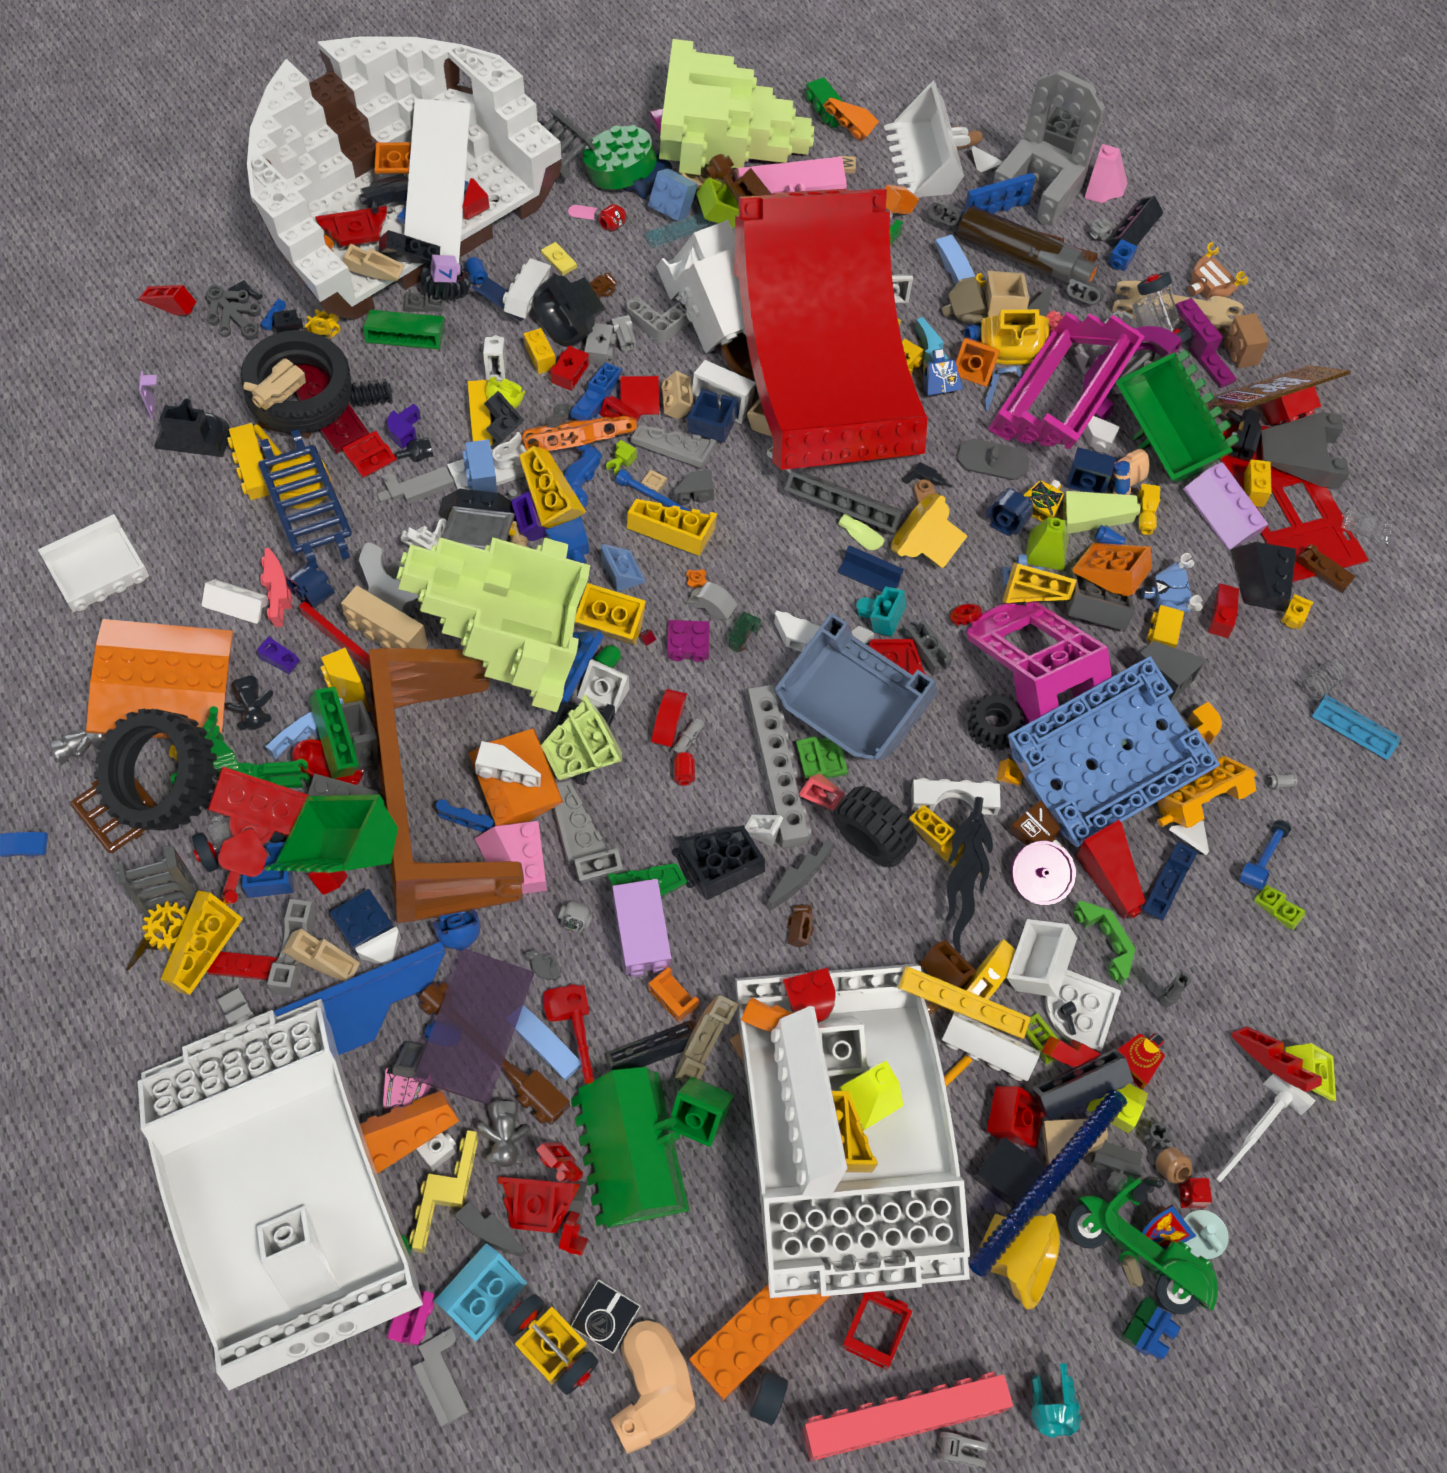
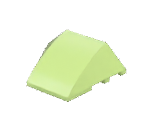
M586 694L581 698L582 702L574 711L571 710L568 713L569 717L561 726L558 725L541 745L558 780L567 779L622 761V751L611 730Z

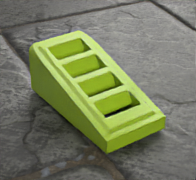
M1036 1013L1031 1016L1029 1025L1032 1024L1031 1026L1039 1023L1040 1026L1032 1031L1027 1028L1025 1035L1033 1047L1040 1051V1057L1045 1065L1056 1059L1041 1052L1044 1048L1041 1042L1047 1040L1050 1036L1059 1038L1042 1017ZM1041 1031L1045 1032V1034L1041 1035L1038 1038L1034 1036L1040 1033Z

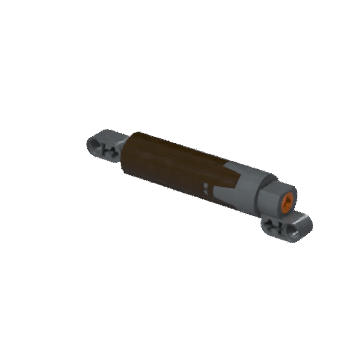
M935 202L930 205L928 213L931 218L950 226L959 225L958 237L960 239L1068 283V294L1082 302L1092 305L1104 299V290L1092 284L1099 264L1084 258L1085 251L974 205L968 207L965 213L962 209L945 202ZM938 206H940L942 210L940 215H938L936 212ZM948 214H955L957 219L955 220L953 216H948ZM1076 285H1079V286H1078L1079 289H1081V290H1086V291H1085V292H1084V291H1079V292H1077V288H1075V286H1076ZM1092 291H1096L1098 294L1096 300L1091 298Z

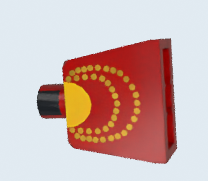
M1139 1033L1117 1049L1127 1060L1134 1080L1133 1083L1141 1090L1150 1082L1165 1057L1164 1053L1159 1050L1164 1044V1039L1157 1033H1153L1149 1039Z

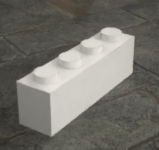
M531 258L527 264H523L521 273L516 275L515 283H511L509 292L504 294V312L526 318L533 307L534 292L549 278L551 265Z
M956 1012L942 1039L948 1047L954 1050L960 1048L966 1051L967 1055L972 1059L987 1061L991 1068L998 1071L1003 1069L1018 1081L1023 1079L1029 1080L1040 1056L1039 1050Z

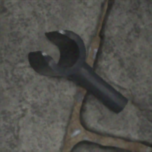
M1069 1001L1060 1007V1013L1066 1018L1070 1034L1076 1035L1071 1015L1076 1013L1077 1009L1075 1004Z

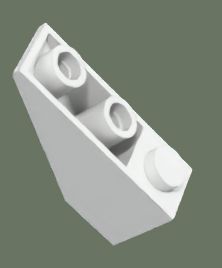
M481 742L475 763L476 774L484 778L493 777L501 779L507 783H522L527 787L541 786V774L505 746Z

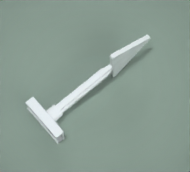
M1274 1073L1269 1076L1263 1084L1277 1095L1274 1099L1275 1102L1245 1138L1243 1146L1230 1158L1216 1180L1221 1182L1251 1146L1256 1143L1283 1108L1289 1105L1302 1115L1316 1100Z

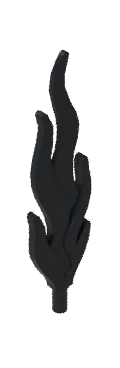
M975 797L973 812L955 832L952 841V851L948 863L952 864L957 857L961 844H964L963 855L952 870L947 883L949 913L946 917L947 922H950L955 915L956 895L959 891L962 897V910L953 930V944L959 954L961 953V933L975 913V881L979 873H981L979 893H983L989 877V862L982 843H984L988 853H991L993 850L991 833L982 814L984 801L982 797Z

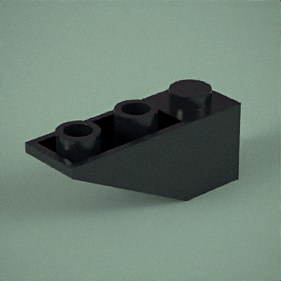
M387 230L379 238L378 252L396 261L431 264L432 255H440L441 246Z

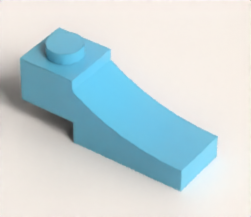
M921 317L916 320L914 331L921 339L925 349L924 365L925 362L933 361L932 350L942 349L944 342L928 322Z

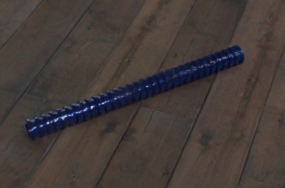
M1113 1089L1108 1092L1104 1100H1101L1100 1104L1091 1112V1115L1087 1117V1121H1084L1082 1126L1078 1128V1131L1074 1133V1137L1069 1139V1142L1060 1150V1153H1057L1056 1158L1052 1159L1051 1164L1047 1165V1169H1044L1042 1174L1038 1176V1180H1035L1033 1185L1029 1187V1191H1026L1024 1196L1020 1198V1202H1017L1015 1208L1010 1210V1213L1006 1215V1219H1003L1001 1224L996 1227V1230H993L992 1236H988L987 1242H983L982 1247L977 1250L978 1253H974L973 1259H969V1267L976 1275L980 1277L987 1276V1271L992 1270V1266H995L997 1260L1001 1259V1254L1006 1253V1248L1011 1247V1243H1014L1016 1240L1015 1237L1020 1236V1231L1025 1230V1226H1028L1030 1223L1029 1220L1034 1219V1215L1038 1214L1039 1209L1043 1208V1203H1047L1048 1198H1051L1053 1193L1057 1191V1187H1060L1062 1182L1066 1180V1176H1069L1071 1171L1075 1169V1165L1079 1164V1160L1084 1158V1155L1089 1151L1088 1149H1091L1093 1144L1097 1142V1139L1101 1137V1133H1104L1106 1128L1110 1126V1123L1119 1115V1112L1127 1105V1100L1122 1093Z

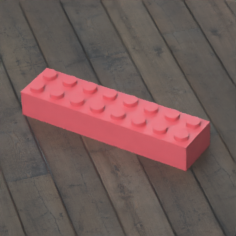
M996 1372L981 1375V1378H978L975 1382H972L971 1378L957 1381V1384H954L951 1388H948L947 1384L935 1386L929 1393L924 1395L923 1391L919 1390L908 1393L904 1400L899 1401L898 1396L884 1399L880 1406L874 1407L872 1402L858 1406L855 1409L856 1412L849 1413L848 1409L833 1412L831 1418L824 1419L823 1415L811 1417L802 1428L809 1461L1006 1412L1013 1407L1004 1374L997 1376Z

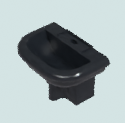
M556 273L536 289L532 300L535 314L548 335L555 343L564 347H572L592 333V328L595 325L594 318L606 310L585 277L571 283L566 277L558 276Z
M188 398L184 399L179 406H164L159 419L161 429L154 445L156 449L216 457L224 456L228 445L227 438L230 437V426L227 421L215 414L204 412L201 409H194L191 400Z

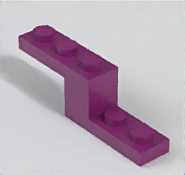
M1192 298L1176 303L1174 309L1195 334L1189 347L1191 353L1219 388L1235 383L1237 378L1216 353L1223 338Z

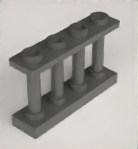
M549 107L548 110L553 117L543 127L549 131L559 122L561 126L552 134L557 139L566 130L571 132L561 142V153L576 138L580 140L561 160L560 175L567 179L571 174L566 168L571 160L585 146H588L592 151L595 147L592 144L593 139L588 133L583 134L582 129L578 125L574 126V123L568 117L564 118L565 116L558 109L555 111Z
M174 846L164 849L166 858H162L160 862L131 870L126 867L123 861L118 862L119 871H116V878L119 885L123 884L125 893L130 894L133 904L137 903L139 912L144 913L146 917L150 918L151 915L148 911L151 908L156 907L157 904L160 906L164 905L167 901L171 903L185 899L186 901L189 900L192 904L197 891H199L198 883ZM162 870H165V871H166V872H163V873H160V874H156V875H152V876H149V877H145V878H142V879H138V880L135 879V878H137V877H141V876H144V875L152 874V873L159 872V871H162ZM172 880V882H169V883H165V884L158 885V886H155V887L147 888V889H144V890L142 889V888L147 887V886H151V885H154V884H158V883H161V882H165V881ZM177 889L179 890V891L174 892V893H170V894H167V895H163V896H159V897H156V898L149 899V897H153V896L160 895V894H163V893H167V892H170V891H174V890H177Z

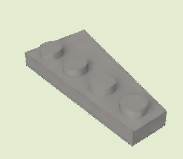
M642 425L637 427L631 437V443L699 468H703L717 443V440L701 439L700 435L693 434V437L684 436L682 432L677 431L666 433L664 429Z
M571 782L556 783L564 802L554 807L553 810L567 864H575L574 859L604 851L608 853V847L606 848L602 836L599 831H596L591 817L584 810L582 802Z

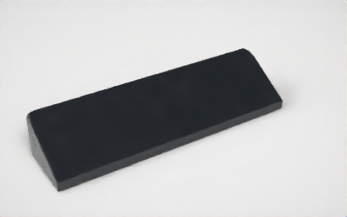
M687 1021L604 1053L610 1070L641 1068L683 1052L694 1030V1026L691 1021ZM687 1027L689 1028V1029H686V1030L681 1031V1032H679V1033H676L677 1031H680V1030L685 1029V1028H687ZM667 1035H668V1037H666V1038H663V1039L658 1040V1041H654V1040H656V1039H659V1038H661V1037H664V1036H667ZM646 1044L645 1046L633 1050V1048ZM625 1052V1053L622 1054V1055H619V1056H616V1057H614V1058H611L612 1056H615V1055H617V1054H620V1053Z

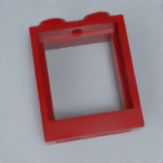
M883 1291L864 1292L841 1348L887 1371L913 1310L908 1309L909 1305L899 1299L892 1301L886 1298V1294ZM868 1301L902 1317L887 1355L853 1338Z

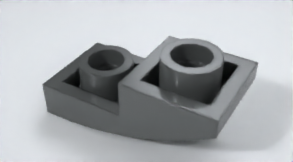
M407 291L405 293L404 311L432 312L444 310V300L441 297L436 298L435 295H429V292H425V295Z

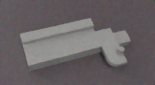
M446 466L402 483H398L395 475L389 473L382 476L388 490L378 493L377 496L381 503L390 499L394 501L405 497L407 503L410 504L455 487V484Z
M427 1325L425 1336L421 1341L422 1345L419 1346L425 1361L416 1364L413 1368L438 1422L443 1428L469 1412L441 1355L442 1351L453 1346L456 1342L453 1329L450 1328L433 1338Z

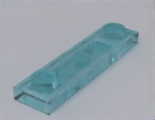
M703 212L645 232L644 236L653 249L692 235L717 223L706 220Z

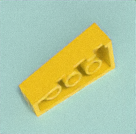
M533 446L519 455L542 527L552 528L586 513V510L548 450Z
M636 499L628 511L627 529L700 556L716 527L717 513L703 514L700 513V510L696 509L686 511L681 510L679 506L664 507L662 503Z
M197 891L160 980L177 992L190 995L243 918L212 893Z

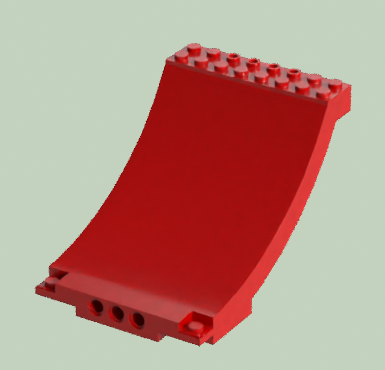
M887 189L780 192L773 193V195L739 197V215H735L734 275L739 278L744 327L755 382L765 418L773 437L772 462L781 470L925 454L928 416L924 411L909 371L900 334L892 282L890 211L886 210Z

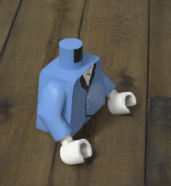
M1184 553L1181 556L1180 563L1176 562L1154 576L1151 587H1142V598L1154 599L1156 609L1163 605L1184 611V613L1190 612L1192 608L1195 611H1200L1203 608L1200 602L1203 600L1199 595L1192 597L1187 572L1183 570V567L1192 568L1194 566L1193 560L1186 562V560L1192 557L1190 553Z

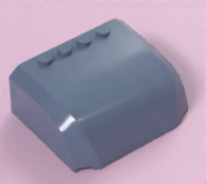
M832 612L775 687L787 711L854 757L873 760L885 759L899 746L938 693L936 682L918 669L914 675H911L854 637L849 624Z

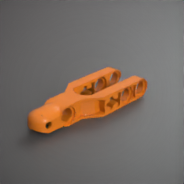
M628 416L564 422L557 427L541 426L529 428L523 431L521 437L526 450L535 446L552 451L585 445L593 441L634 432L637 429V420ZM606 424H613V428L611 431H604V426ZM555 435L553 439L547 440L549 436ZM530 439H535L533 443H528Z

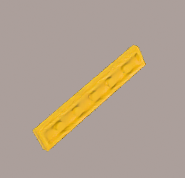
M905 966L898 985L900 990L1019 1039H1024L1031 1019L1029 1016L908 966Z

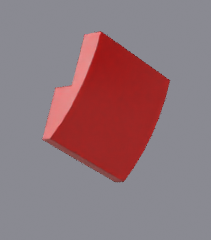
M620 376L621 401L640 415H659V376Z
M376 430L342 448V452L362 478L397 461L387 443L383 442Z

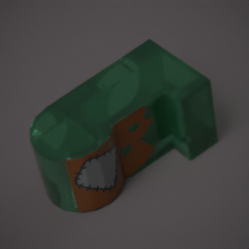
M743 611L730 632L729 648L734 652L743 651L746 648L747 639L752 632L757 634L761 629L762 620Z

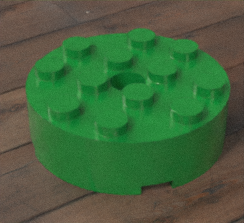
M636 125L613 126L611 129L592 138V144L595 147L593 151L588 146L583 151V161L589 179L597 187L604 189H621L634 185L633 181L639 178L645 179L653 171L657 162L651 136L647 131Z

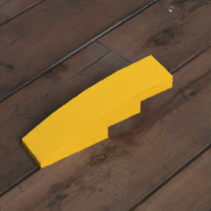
M487 380L468 381L473 442L489 439L491 446L493 438L486 430L491 424V414L484 405L487 401L485 394Z

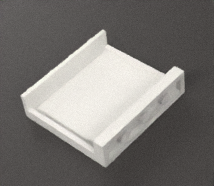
M115 514L38 549L72 612L83 611L88 605L96 601L102 602L107 596L115 592H123L126 587L134 583H141L145 578L149 577L144 564H142L121 528Z

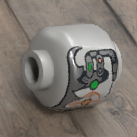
M570 901L567 907L562 905L558 918L562 919V928L579 934L583 930L587 931L593 914L590 913L588 906L576 901Z

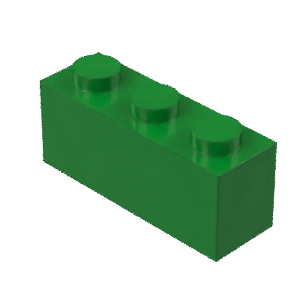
M825 77L806 83V92L804 93L806 101L811 102L814 111L821 115L824 124H828L830 128L839 126V120L829 114L823 104L829 98L843 102L840 96Z

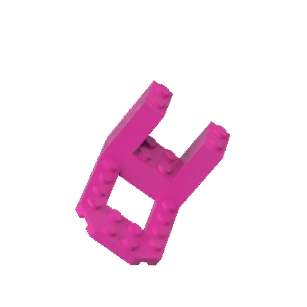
M1036 601L1027 602L1026 605H1016V602L1003 603L982 613L983 616L979 618V621L972 622L971 628L967 630V639L1013 672L1017 701L1020 705L1019 709H1023L1024 712L1023 726L1058 708V693H1062L1072 687L1073 697L1076 698L1112 678L1108 647ZM1031 623L1059 642L1029 656L1003 637Z

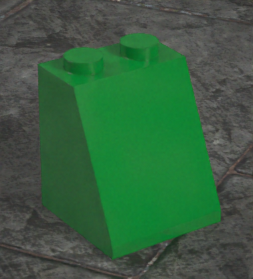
M691 1076L677 1094L670 1118L677 1119V1124L669 1128V1130L679 1132L685 1137L711 1147L728 1115L734 1094Z

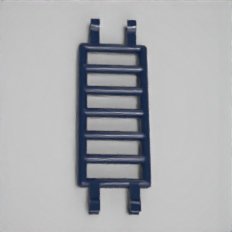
M299 429L291 431L297 449L274 456L268 438L260 440L266 459L259 461L258 466L293 553L304 552L310 569H317L319 567L312 549L336 542L342 560L351 558L344 538L350 537L352 531L316 446L310 445L305 447ZM311 454L313 459L272 473L268 469L269 466ZM316 468L318 471L316 475L275 487L273 482L274 480ZM321 481L324 485V488L283 501L279 497V494ZM328 495L330 502L289 515L285 512V508ZM333 509L336 514L334 517L296 529H292L290 524L291 522ZM340 524L342 531L298 544L296 537Z

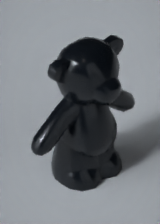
M249 675L234 680L231 686L240 704L227 702L224 707L229 711L242 713L238 728L240 730L246 728L256 730L263 727L265 722H270L272 720L271 715L264 713L261 707L273 696V690L269 689L259 697V682L256 677Z

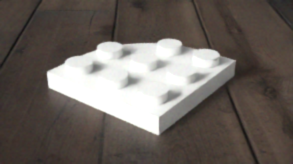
M1067 970L1058 997L1046 996L1047 1014L1052 1025L1062 1037L1069 1042H1072L1073 1039L1079 1041L1100 1054L1121 991ZM1069 1001H1072L1077 1009V1012L1071 1015L1076 1035L1070 1034L1066 1018L1060 1013V1007Z

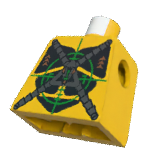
M1052 480L1050 484H1047L1044 481H1039L1024 494L1026 498L1031 499L1033 502V518L1042 522L1048 517H1055L1064 493L1060 491L1062 487L1060 482Z

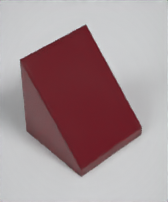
M649 629L644 630L638 636L646 646L657 640L652 630Z

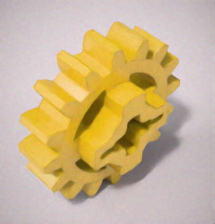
M167 901L165 902V907L161 908L157 904L155 912L153 910L148 911L151 916L150 918L144 917L143 920L147 925L142 926V930L147 932L144 937L146 940H150L149 944L151 947L157 944L159 951L167 947V950L171 952L172 946H175L178 936H175L181 931L188 913L186 914L187 909L185 906L179 909V904L175 902L173 907H170ZM173 914L180 916L183 920H181L180 918L176 919L175 917H173ZM168 920H169L172 925H170V927H169V929H168V933H167V931L165 930V928H167V924H169V922H168ZM154 933H156L157 935H162L164 937V940L156 937Z

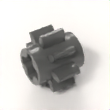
M1152 1119L1148 1122L1149 1127L1144 1126L1141 1129L1142 1132L1146 1133L1142 1141H1147L1150 1144L1149 1149L1158 1146L1162 1150L1165 1147L1164 1142L1170 1143L1172 1141V1138L1168 1136L1172 1129L1167 1128L1163 1120L1160 1123H1155ZM1153 1132L1160 1133L1161 1137L1158 1135L1154 1136Z

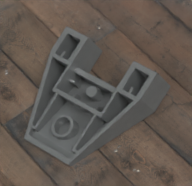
M1321 412L1262 430L1260 434L1262 461H1268L1272 467L1318 486L1339 489L1349 475L1347 459L1328 457L1327 443L1334 444L1343 431L1341 415Z

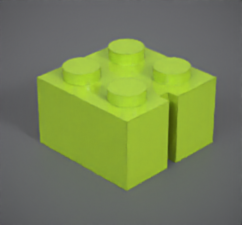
M708 177L697 191L703 216L706 220L715 223L728 220L733 229L735 227V215H739V205L727 184L724 183L722 185L721 182Z

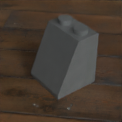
M1153 641L1148 646L1144 645L1137 652L1139 656L1133 661L1132 665L1151 656L1173 690V693L1168 696L1172 702L1196 679L1206 660Z

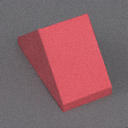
M819 773L809 778L799 795L834 810L845 793Z

